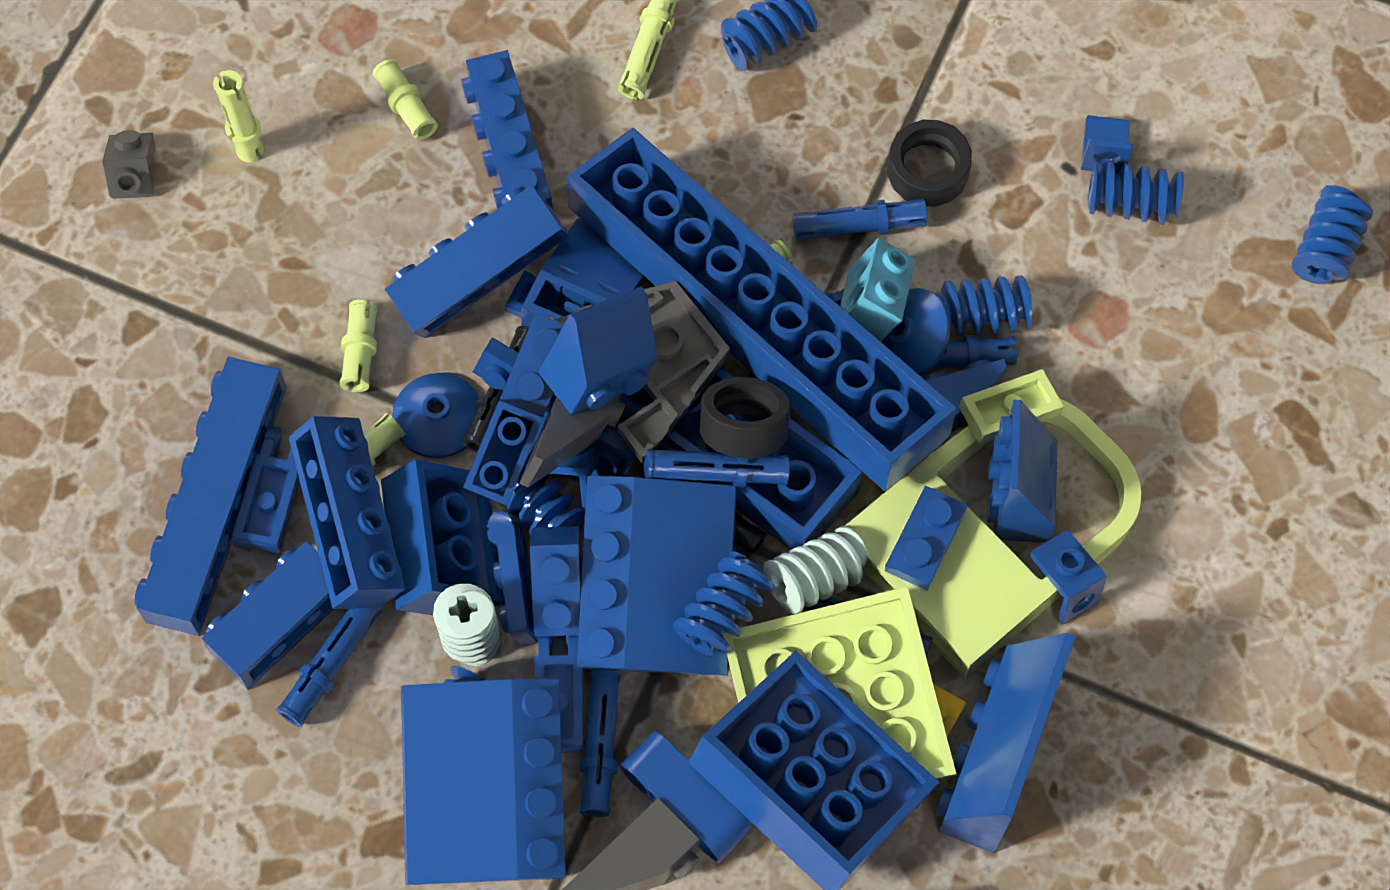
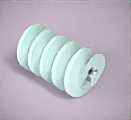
M841 526L833 530L832 533L828 532L818 537L817 540L813 539L803 546H798L788 553L775 557L774 560L764 562L763 571L775 585V589L771 594L783 609L794 615L802 611L804 606L811 607L817 604L818 599L825 600L831 597L833 592L840 593L846 590L848 585L854 586L860 583L863 577L862 567L867 562V551L864 541L855 531L849 527Z
M457 584L444 590L438 596L433 611V617L444 651L453 660L470 666L478 667L486 664L496 655L501 641L497 615L491 597L482 588L472 584Z

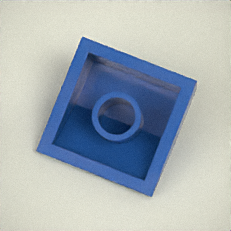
M639 287L570 314L538 373L570 415L586 408L591 410L599 409L608 403L611 398L622 393L632 395L643 388L648 382L649 377L647 374L657 359L647 293L644 289Z

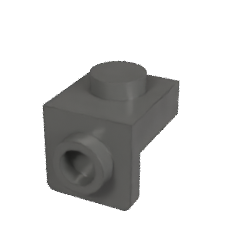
M126 130L116 135H109L102 162L111 198L150 197L153 195L154 185L150 170L156 148L153 132L139 133L133 130Z

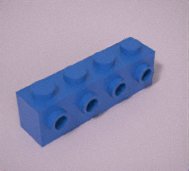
M508 50L466 60L468 77L462 78L461 83L467 104L475 103L478 113L471 115L477 140L485 139L488 150L483 151L482 156L488 178L496 176L499 188L493 189L497 209L504 205L502 199L508 193L521 186H524L526 189L533 185L541 192L553 210L552 197Z
M533 185L526 189L524 186L514 189L502 199L504 205L490 215L487 212L477 215L466 224V232L453 241L451 238H447L437 243L428 252L429 258L417 266L410 264L402 268L392 277L394 282L386 287L385 291L414 334L426 338L570 236L541 192Z
M312 416L289 436V441L332 608H380L405 590V585L360 418Z

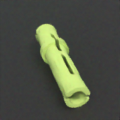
M651 0L648 7L642 11L640 31L628 59L625 72L618 85V91L625 97L634 100L644 97L664 37L673 28V14L679 0Z
M232 70L222 71L219 75L223 84H221L219 78L215 77L213 86L226 118L225 131L230 141H233L237 156L242 161H257L258 157L255 150L257 149L258 154L261 156L264 154L263 142L259 137L261 134L259 119L253 116L241 76Z

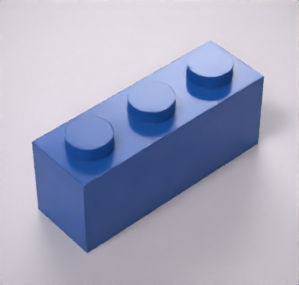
M307 541L298 549L292 548L287 551L277 562L276 570L264 581L258 580L251 584L243 593L241 602L229 613L224 612L214 618L208 625L206 634L201 638L210 654L247 690L258 682L334 610L330 601L318 551Z

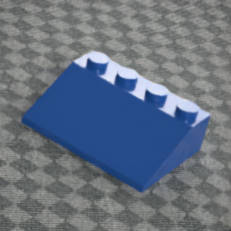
M587 476L577 667L586 670L728 676L729 662L726 652L714 648L712 651L713 657L699 653L676 633L673 624L678 618H686L684 613L686 605L692 602L697 603L695 595L698 589L708 588L706 583L707 577L711 573H719L717 568L718 562L722 558H730L728 552L734 551L737 487L639 477Z
M1062 633L1007 645L1001 660L992 657L983 681L984 685L991 687L986 703L976 701L967 725L968 728L976 730L971 745L967 746L961 743L954 761L955 770L960 774L954 790L944 788L935 815L944 818L939 830L940 833L991 853L995 852L1012 819L1076 636Z
M796 650L702 736L688 762L823 890H841L940 783Z
M504 679L402 685L401 720L405 885L566 878L559 679Z

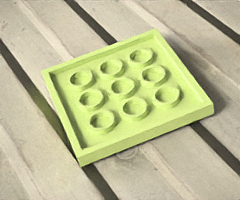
M908 586L740 628L742 630L740 637H735L728 633L724 634L723 637L731 646L730 651L726 653L738 703L796 650L937 780L956 776Z

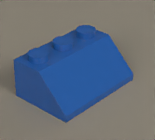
M415 459L381 479L384 511L391 528V537L398 563L403 572L405 590L395 596L396 610L433 615L434 604L438 596L448 587L457 584H472L482 588L491 597L494 606L504 603L503 589L500 590L498 588L493 569L494 562L499 561L496 546L488 540L487 535L489 530L486 527L488 525L487 521L490 519L489 516H492L490 498L463 488L470 470Z

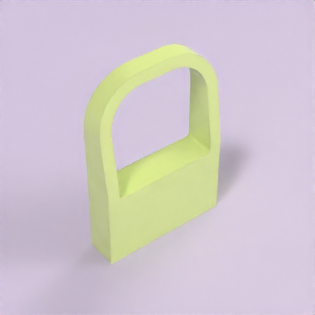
M1060 399L1064 406L1061 414L1043 422L1051 423L1068 432L1110 474L1118 490L1119 511L1117 517L1082 546L1093 560L1099 564L1128 536L1140 510L1141 485L1136 469L1122 449L1083 411L1069 402ZM969 425L934 451L844 526L855 531L864 541L867 551V562L862 567V571L882 592L908 586L919 631L924 635L933 637L931 644L964 679L1062 596L1047 577L1043 579L1037 578L969 507H967L966 513L928 591L884 571L885 565L925 485L963 502L943 479L989 442L979 444Z

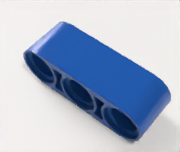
M654 731L619 767L629 781L652 803L659 798L700 839L699 848L713 861L720 863L754 827L749 819L688 763L689 760L662 735Z

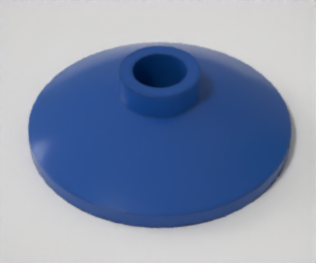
M922 288L909 289L902 321L881 341L882 344L918 375H922L933 368L944 354L948 345L951 322L944 301L937 294Z
M432 373L413 380L400 392L393 407L392 417L406 434L399 438L400 441L412 452L429 458L449 457L463 451L466 447L463 445L462 439L478 411L475 406L479 398L478 393L467 381L452 374ZM435 404L445 406L443 411L438 414L430 413L428 409Z

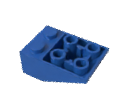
M577 218L568 231L570 236L559 243L539 272L521 307V326L530 327L535 312L545 317L554 316V319L564 317L576 312L577 308L591 304L595 305L642 287L646 277L584 221Z
M1013 400L1009 416H1001L999 435H995L994 449L989 455L988 480H993L992 495H988L986 522L994 523V534L1000 540L1045 543L1051 539L1056 526L1058 441L1021 400Z

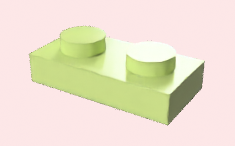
M1043 369L962 397L959 408L979 444L993 440L995 435H999L1001 416H1009L1013 400H1021L1040 422L1061 414L1064 406Z

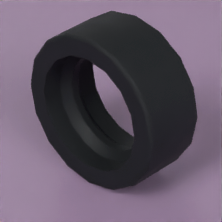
M919 120L906 125L896 134L889 150L887 176L893 189L906 201L924 198L926 206L936 207L946 204L962 193L968 181L972 165V150L966 137L955 126L941 120ZM921 145L936 146L945 150L953 157L955 169L948 178L939 181H924L913 176L905 169L904 157L912 148Z
M746 377L724 379L711 385L702 396L700 434L708 446L719 453L731 457L751 459L767 456L780 450L787 441L791 402L785 392L773 383ZM737 413L753 414L764 418V420L753 422L737 421L726 417V415Z

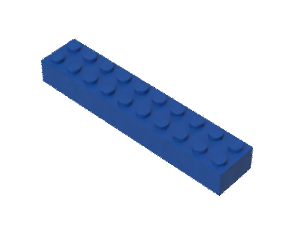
M634 127L567 175L568 208L655 286L676 281L729 346L730 353L756 377L773 383L783 390L791 402L790 407L882 490L887 491L950 437L957 409L952 403Z

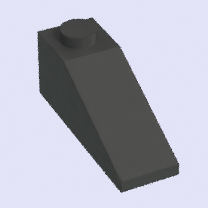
M555 395L519 484L530 487L597 442L606 425L613 428L616 426L626 402L619 400L620 395H617L599 409L591 410L586 408L570 415Z
M657 798L562 890H648L664 885L674 875L677 879H681L699 861L696 853L699 851L700 839Z

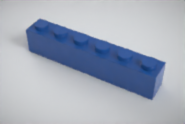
M228 356L223 370H218L215 373L211 384V396L213 398L208 412L203 411L197 422L196 436L198 439L193 453L188 452L182 463L181 477L183 481L178 494L173 493L167 504L166 520L168 522L163 536L158 535L151 548V569L147 579L142 578L135 592L134 601L137 606L136 609L147 624L200 636L233 542V530L255 456L260 454L268 427L274 425L287 388L279 368Z

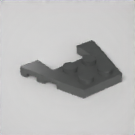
M676 281L644 289L648 298L657 359L647 374L649 380L643 388L654 402L617 426L618 434L642 464H644L646 449H658L730 356L729 346ZM592 304L581 308H577L576 312L587 307L592 306ZM569 315L554 319V316H549L548 318L565 324Z

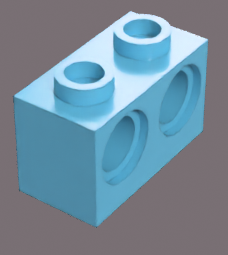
M878 238L850 267L840 307L881 342L902 321L916 260L908 256L901 249L893 247Z

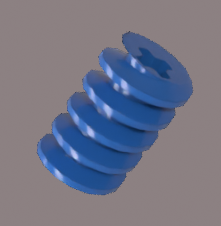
M807 0L759 1L752 4L749 10L744 9L737 12L735 18L730 17L723 20L721 24L722 41L735 67L740 71H745L748 67L745 56H748L754 64L760 63L762 60L760 48L768 56L774 55L776 52L774 40L782 48H786L790 45L788 32L796 40H801L804 37L802 25L809 32H815L817 29V19Z
M1095 159L1088 191L1089 214H1095L1100 203H1104L1107 217H1112L1116 208L1122 206L1124 219L1129 220L1137 208L1140 209L1142 222H1147L1152 212L1157 211L1159 224L1164 225L1170 214H1175V217L1178 215L1184 185V172L1177 171L1169 183L1166 169H1158L1151 180L1150 170L1147 166H1141L1136 176L1133 177L1131 164L1124 163L1116 175L1113 161H1106L1101 171L1098 172Z
M1326 185L1321 190L1320 198L1315 204L1314 213L1309 219V227L1304 231L1303 241L1299 244L1297 256L1292 261V269L1295 274L1302 280L1315 284H1327L1331 280L1346 279L1350 274L1348 265L1354 263L1356 258L1354 251L1361 246L1362 239L1360 236L1366 233V222L1373 216L1371 206L1347 188Z
M1023 275L1015 276L1011 287L1005 277H998L994 288H992L987 278H981L977 283L976 290L969 279H964L959 285L958 292L951 280L944 281L940 294L939 291L936 293L944 301L950 315V322L953 324L958 336H963L966 323H971L975 335H981L984 322H989L993 334L999 333L1001 322L1004 320L1007 321L1011 333L1017 332L1020 319H1024L1027 328L1031 329L1032 299L1030 288Z
M524 463L507 508L512 515L519 516L518 522L523 529L530 530V538L532 528L577 526V523L584 515L582 507H577L569 512L566 510L571 505L573 496L569 493L556 498L557 493L562 488V483L560 480H554L545 484L544 482L551 473L530 487L519 484L525 471Z
M730 551L728 552L730 558L725 557L718 562L717 568L719 573L714 572L707 577L706 583L708 588L698 589L695 595L697 603L687 604L684 610L686 618H678L673 624L676 633L687 644L708 657L714 656L712 653L714 648L724 652L730 651L731 646L723 637L725 633L735 637L741 636L742 630L734 622L736 618L746 622L752 621L753 615L745 607L747 603L757 607L763 606L764 600L757 593V589L760 588L767 592H773L775 589V585L762 568L738 552Z

